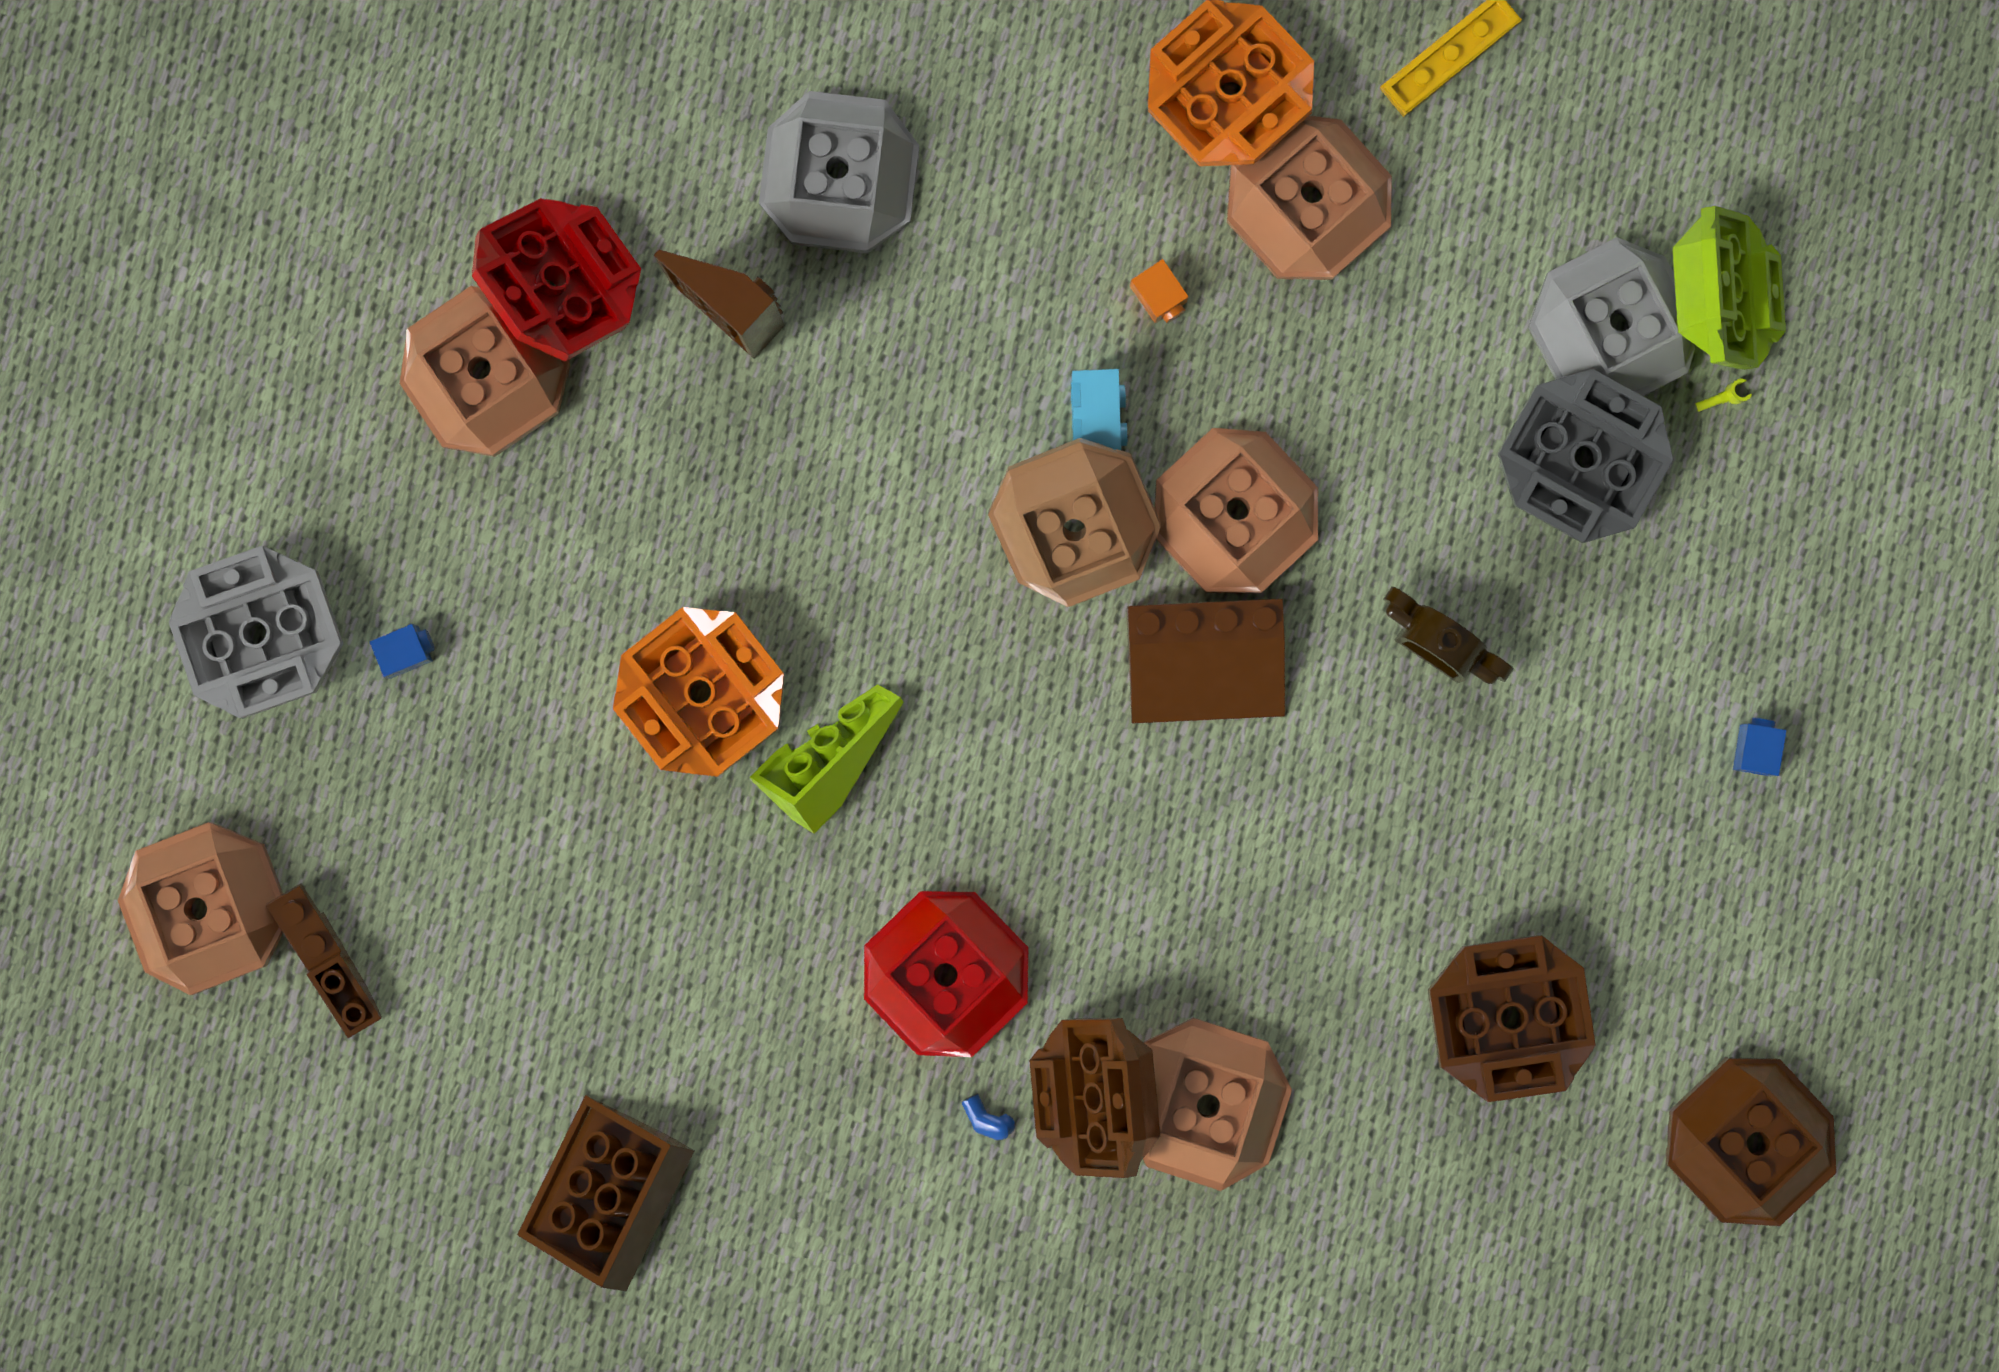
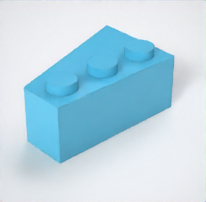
M1119 369L1072 371L1070 383L1073 440L1083 438L1114 450H1121V446H1127V423H1120V408H1126L1125 385H1119Z

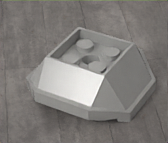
M809 91L768 127L759 205L792 245L868 254L911 223L919 144L886 100ZM834 163H844L849 168L846 176L840 179L830 177L828 169Z
M1618 237L1548 272L1528 326L1555 380L1594 369L1641 396H1645L1686 375L1689 372L1695 344L1678 333L1674 272L1666 257ZM1611 314H1620L1625 318L1627 322L1625 331H1617L1611 326Z
M259 546L188 572L183 584L184 588L170 617L169 625L194 696L238 718L244 719L317 693L344 644L318 571L265 546ZM262 623L266 629V636L261 643L254 644L250 637L251 630L255 625Z

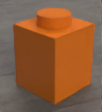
M1163 259L1131 280V289L1154 323L1161 319L1169 323L1186 311L1182 305L1187 303L1189 296Z

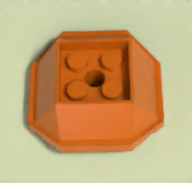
M1206 0L1151 48L1148 112L1198 166L1255 164L1312 114L1314 60L1263 6L1227 3L1223 0ZM1234 82L1241 87V90L1237 94L1228 95L1220 88L1225 83Z
M682 607L621 655L613 710L660 770L719 777L779 730L785 674L736 612ZM698 682H707L711 688V696L704 703H696L691 696V690Z

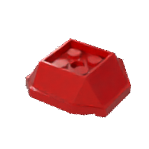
M540 198L478 231L475 238L472 278L518 341L558 359L567 361L624 330L630 323L641 267L598 207L582 204L579 207L562 201ZM546 280H550L555 286L550 285Z
M920 891L864 945V1000L917 1055L973 1057L1028 1004L1029 947L976 892ZM948 963L955 967L957 979L954 983L943 985L936 980L935 969L940 964Z

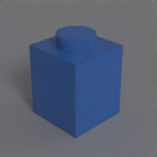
M410 624L370 641L374 655L385 678L392 679L433 662L430 652L434 651L435 647L431 636L426 629L421 631L417 625Z
M1752 718L1751 724H1741L1733 770L1770 777L1779 776L1787 730L1775 728V721L1761 718Z

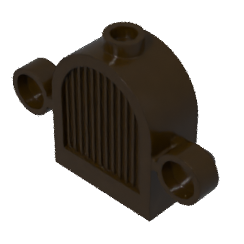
M1391 586L1383 598L1388 604L1386 608L1387 616L1403 626L1394 640L1456 683L1465 681L1470 673L1487 684H1493L1497 679L1506 682L1514 670L1502 658L1488 652L1486 645L1465 627L1429 606L1419 605L1412 597L1400 589Z

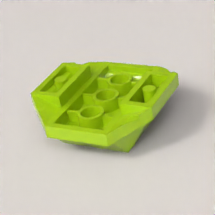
M1718 206L1701 208V217L1673 246L1678 333L1709 354L1712 364L1742 370L1758 368L1768 356L1773 342H1778L1786 332L1781 255L1772 244H1766L1761 230L1748 215Z

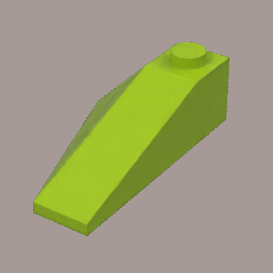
M878 684L840 708L838 711L839 721L835 724L822 728L818 724L807 730L811 739L793 751L788 744L776 750L750 776V779L793 821L815 834L844 803L904 703L903 700Z

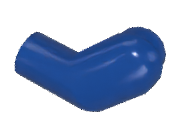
M979 1094L961 1101L973 1129L978 1134L995 1140H1003L1014 1132L1015 1122L1013 1118L1007 1114L999 1117L988 1114Z

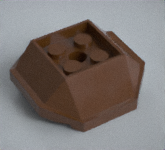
M1542 935L1462 946L1428 989L1439 1067L1488 1103L1566 1091L1574 1080V1076L1596 1046L1584 967ZM1514 1006L1519 1012V1020L1513 1027L1506 1028L1501 1021L1502 1012L1507 1007Z
M1072 1018L1061 1020L1049 1035L1044 1047L1038 1049L1029 1060L1036 1138L1047 1148H1052L1060 1161L1076 1176L1111 1178L1137 1176L1140 1162L1160 1137L1153 1050L1126 1028L1123 1018Z
M1725 1057L1669 1110L1666 1165L1718 1221L1722 1223L1781 1226L1837 1173L1834 1116L1780 1059ZM1755 1132H1759L1763 1140L1762 1146L1756 1152H1750L1747 1148L1748 1137Z

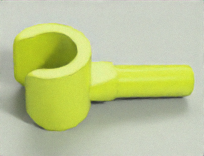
M1737 379L1728 384L1725 391L1695 403L1697 411L1700 412L1727 402L1736 405L1751 398L1752 394L1739 397L1735 392V387L1747 380Z

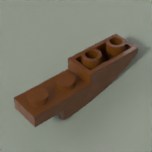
M302 883L268 902L266 905L267 909L308 970L306 975L347 1038L352 1037L382 1019L367 985L324 912L320 913Z

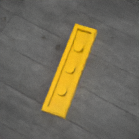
M1486 0L1381 85L1380 90L1400 114L1405 117L1517 26L1522 19L1506 0Z

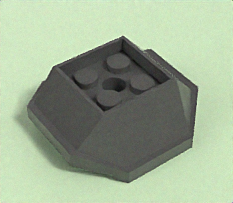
M1594 369L1536 385L1497 453L1514 506L1581 543L1634 529L1673 462L1661 406ZM1580 446L1589 448L1593 453V462L1588 468L1580 467L1575 461V452Z

